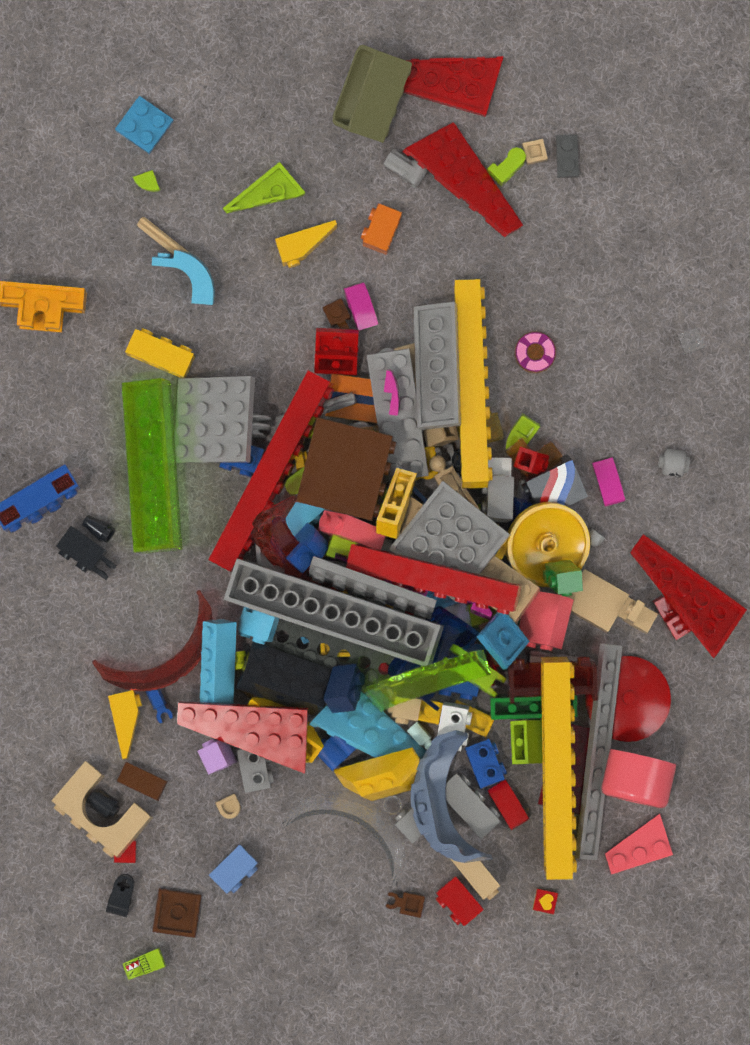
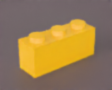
M144 328L141 331L135 329L125 351L126 355L179 378H186L195 358L194 353H191L192 349L189 347L172 345L173 341L162 336L158 339L153 336L151 331Z

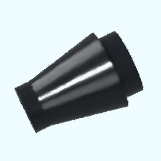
M90 515L86 516L82 523V526L100 542H109L115 532V528L112 527L111 523Z

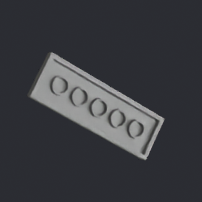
M455 302L414 307L417 428L419 430L461 426L457 304Z
M410 348L367 355L378 432L393 436V441L397 442L394 455L390 454L388 462L392 463L389 476L385 475L386 482L392 480L396 468L417 473L416 477L428 476L422 430L417 428L416 387ZM388 369L393 371L398 384L400 398L398 416L389 415L392 393L384 392L386 371Z
M313 556L310 564L309 577H312V580L317 583L323 584L326 582L332 584V587L337 590L344 591L346 589L351 591L353 595L359 598L368 597L373 599L374 603L380 605L387 604L393 606L395 610L404 613L407 611L413 613V616L425 620L426 618L431 619L437 601L435 599Z

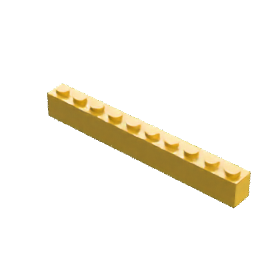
M480 279L455 280L454 299L457 304L461 413V426L459 427L462 488H488V482L492 481V468H488V460L492 459L491 447H487V440H491V429L486 427V419H490V407H485V399H489V386H485L484 379H488V366H484V359H487V346H483V339H486V326H482V319L486 318L485 306L481 307V300L485 299V289L480 287Z

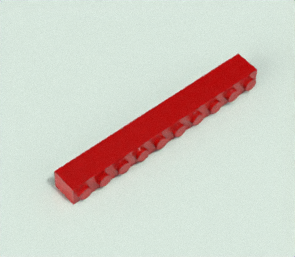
M309 370L307 371L210 555L209 561L232 572L236 559H243L246 551L249 552L251 550L256 532L259 533L264 525L262 520L266 513L269 514L274 506L273 499L276 494L279 495L284 487L283 480L286 475L289 476L294 468L292 463L295 457L301 455L304 449V445H302L306 437L309 438L314 430V426H312L317 417H321L324 411V407H322L326 399L329 400L334 392L332 388L333 383Z

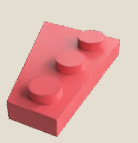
M660 814L604 853L611 874L673 855Z

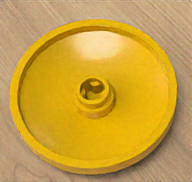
M542 502L528 507L515 518L508 530L511 536L505 544L508 562L515 571L536 586L549 587L543 579V571L546 570L545 563L571 560L577 567L582 569L590 551V535L584 520L573 509L556 502Z

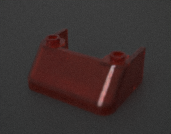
M577 657L576 661H569L574 665V678H570V684L574 687V695L590 694L593 701H598L596 663L591 661L590 657ZM515 659L511 663L507 673V692L510 703H514V697L541 696V662H525V659Z

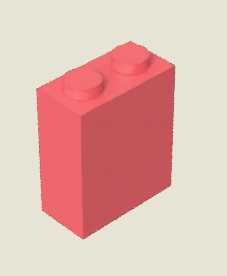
M324 510L319 520L318 531L330 536L335 535L363 546L382 549L386 536L377 534L376 526L346 514Z
M539 592L520 620L519 629L530 641L525 647L536 649V645H539L540 649L550 652L553 651V648L562 650L574 599L558 594Z

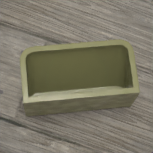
M360 45L355 52L333 114V124L349 132L384 143L385 138L389 134L392 118L396 114L397 104L403 95L405 82L410 76L412 63L369 46Z

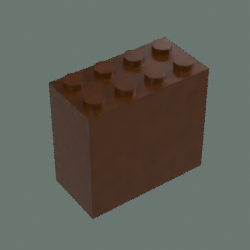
M317 417L296 502L373 521L374 517H378L381 509L378 500L379 496L384 497L387 484L383 483L385 475L389 476L392 463L388 462L390 454L394 455L397 442L393 441L394 437Z

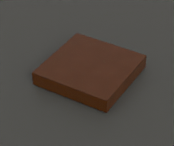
M159 889L152 932L196 938L202 895Z

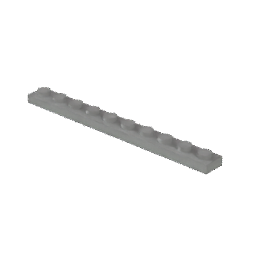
M600 643L575 858L597 860L605 799L601 786L611 748L623 647L620 645Z

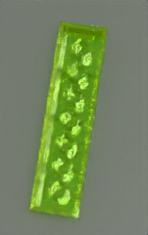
M163 378L122 383L133 552L149 554L183 550L171 383Z

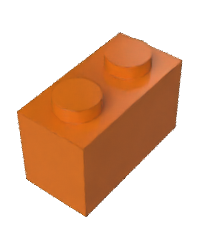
M379 203L376 209L372 208L368 220H371L369 228L365 227L361 235L363 246L387 255L401 220L402 212Z

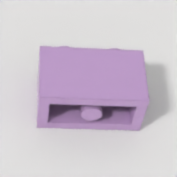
M216 739L203 743V748L198 750L208 775L238 762L230 745Z

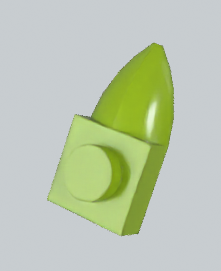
M522 413L510 430L506 442V454L517 453L520 446L525 447L540 428V424Z

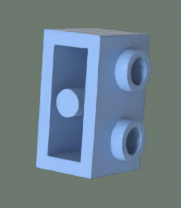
M240 844L209 876L226 894L230 891L234 894L243 885L240 881L245 876L250 878L258 870L256 867L258 862Z

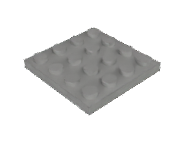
M255 377L178 379L173 463H250Z
M442 481L389 549L395 554L480 575L511 535L447 483ZM448 596V597H450L453 601L455 600V597Z

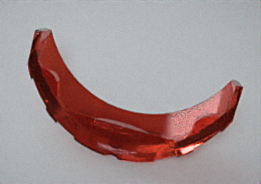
M291 496L256 516L252 523L254 526L252 536L262 554L272 565L283 568L285 574L337 590L332 587V584L326 582L321 584L313 581L312 577H309L310 566L302 574L286 559L299 544L290 531L285 519L297 501L296 496Z
M196 591L199 597V612L196 626L190 639L178 654L160 666L143 671L116 670L100 664L95 659L92 663L103 680L127 690L151 691L170 686L178 682L181 677L188 675L202 659L203 621L213 620L212 608L201 591Z

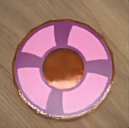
M532 331L518 339L514 349V357L516 363L528 373L539 374L552 366L556 358V347L554 341L548 335Z

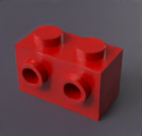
M456 876L435 892L438 895L436 901L443 909L445 907L450 909L452 914L449 916L457 926L460 923L466 926L484 910Z

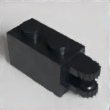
M72 526L69 527L56 545L60 549L59 555L66 560L74 559L77 561L75 566L85 573L87 570L92 573L95 572L105 580L109 576L97 568L98 564L102 561L111 569H115L117 566L104 557L107 553L105 549Z

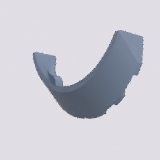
M454 730L435 737L423 758L419 759L420 762L416 769L418 771L415 775L414 784H411L413 817L418 830L431 844L430 846L447 858L462 863L492 860L491 854L475 849L460 836L448 813L446 804L448 771L456 752L468 738L467 733Z

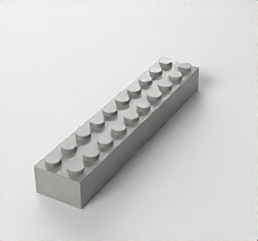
M236 559L223 599L424 667H431L444 628L443 625L243 559Z

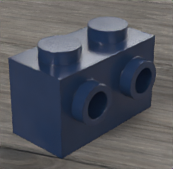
M357 664L333 666L324 696V701L332 713L356 710L357 703L360 700L361 689L365 683V676Z

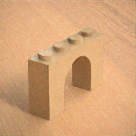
M85 761L53 798L52 802L56 804L54 809L63 816L65 813L72 818L70 822L79 830L84 828L88 832L86 836L95 844L99 841L104 846L102 850L111 858L114 855L120 858L153 817L138 804L134 803L114 825L99 827L93 824L86 813V801L89 794L104 778V775L89 762Z

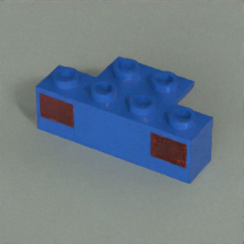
M66 464L0 502V525L5 532L10 531L13 533L19 530L23 522L37 523L43 519L42 515L48 511L53 513L62 507L60 504L64 502V498L68 500L78 494L77 490L80 487Z

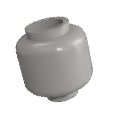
M666 449L664 455H659L658 467L662 468L663 475L680 478L683 477L684 473H688L690 457L687 456L685 451Z

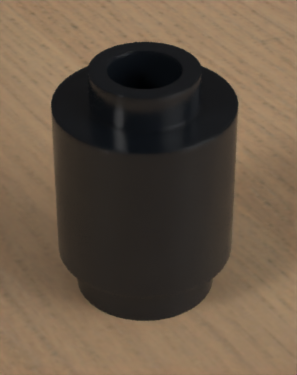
M96 788L87 800L90 808L106 819L110 816L113 818L120 809V806H118L119 801L103 789L100 791Z

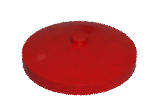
M622 656L612 739L622 742H634L651 736L663 725L669 714L671 693L666 678L655 665L639 657ZM597 670L593 673L592 678L589 679L585 691V706L590 720Z

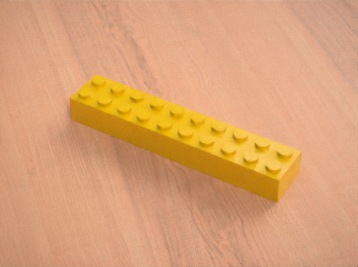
M541 657L544 873L547 880L573 879V873H577V862L575 855H572V851H576V838L572 834V830H576V816L572 812V808H576V796L574 791H572V787L576 785L574 770H571V765H575V752L571 748V743H575V730L571 727V722L575 721V711L573 705H570V700H574V687L570 684V678H574V665H572V662H569L567 657Z

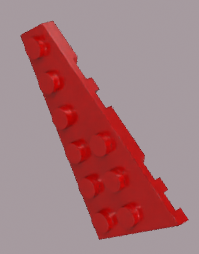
M454 122L403 150V153L407 156L410 155L418 161V165L422 169L426 168L434 175V179L458 199L462 198L468 203L471 210L480 213L485 218V221L503 237L514 233L523 226Z
M643 534L631 550V555L714 659L747 609Z

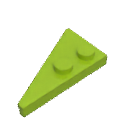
M279 162L223 207V210L228 214L302 197L305 195V191Z

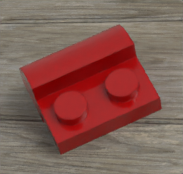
M316 328L314 373L357 375L359 330Z

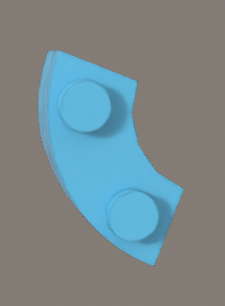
M243 607L237 626L238 635L246 638L252 636V641L263 645L265 641L272 642L280 618Z

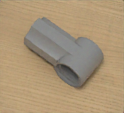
M394 149L389 153L384 162L385 167L401 176L404 182L411 183L413 188L418 187L428 172L426 168L422 169L417 161H411Z

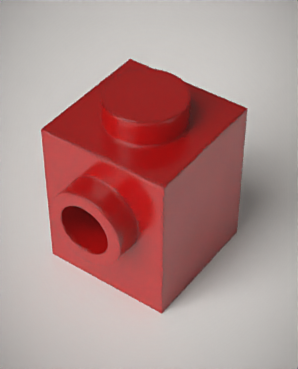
M520 446L513 467L538 475L547 470L549 455Z

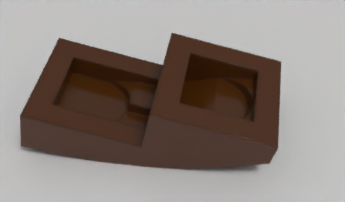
M128 762L125 763L117 779V782L159 801L168 782Z

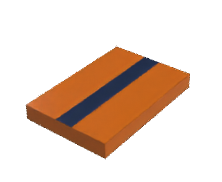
M331 374L330 382L334 384L332 387L334 392L330 399L354 393L356 404L326 413L325 416L377 423L371 379Z

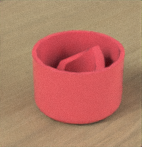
M610 749L601 791L604 795L656 808H664L669 801L677 765L643 755Z

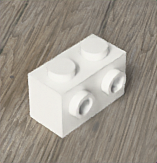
M444 701L437 736L454 730L465 732L466 725H470L472 719V712H469V706ZM468 738L463 742L458 751H461L463 746H467Z

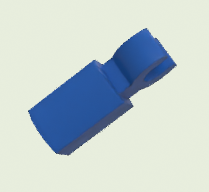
M159 685L146 689L145 692L153 710H157L156 718L160 724L163 723L161 719L163 713H168L170 719H172L173 714L165 707L167 702Z

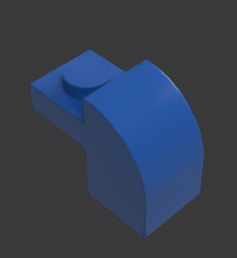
M306 523L294 536L293 539L298 545L286 557L302 574L310 566L313 556L322 559L328 549V541L309 523Z

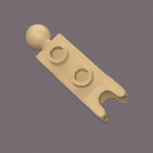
M437 455L431 458L430 468L439 473L434 476L437 485L439 486L444 481L479 509L467 489L462 488V481L453 466L446 469V460L442 456Z

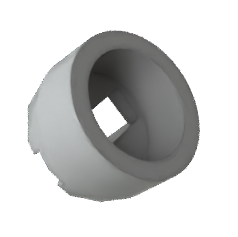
M593 528L589 531L591 546H599L605 540V537Z

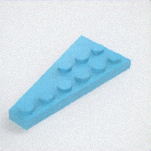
M362 691L355 711L332 713L329 707L326 706L309 724L315 728L319 727L327 731V734L333 737L336 735L346 740L347 744L375 758L411 747L414 748L420 759L423 758L426 752L423 747Z

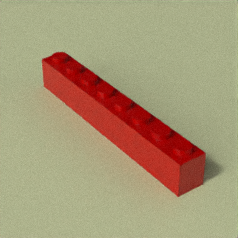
M351 544L346 564L348 569L382 581H392L393 585L405 588V585L412 586L413 591L426 593V590L434 592L433 596L446 599L447 595L455 597L454 601L467 604L468 601L476 603V607L488 609L491 606L497 608L496 612L508 615L510 611H516L522 587L519 584L359 544Z

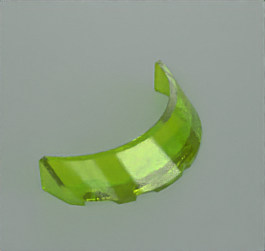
M478 650L401 673L370 685L367 689L363 690L380 712H384L409 700L491 675L484 651Z

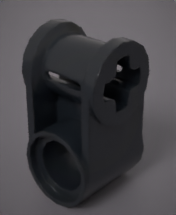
M122 874L117 877L108 900L107 913L127 918L135 884L132 876ZM127 879V884H130V887H126L123 890L119 882Z

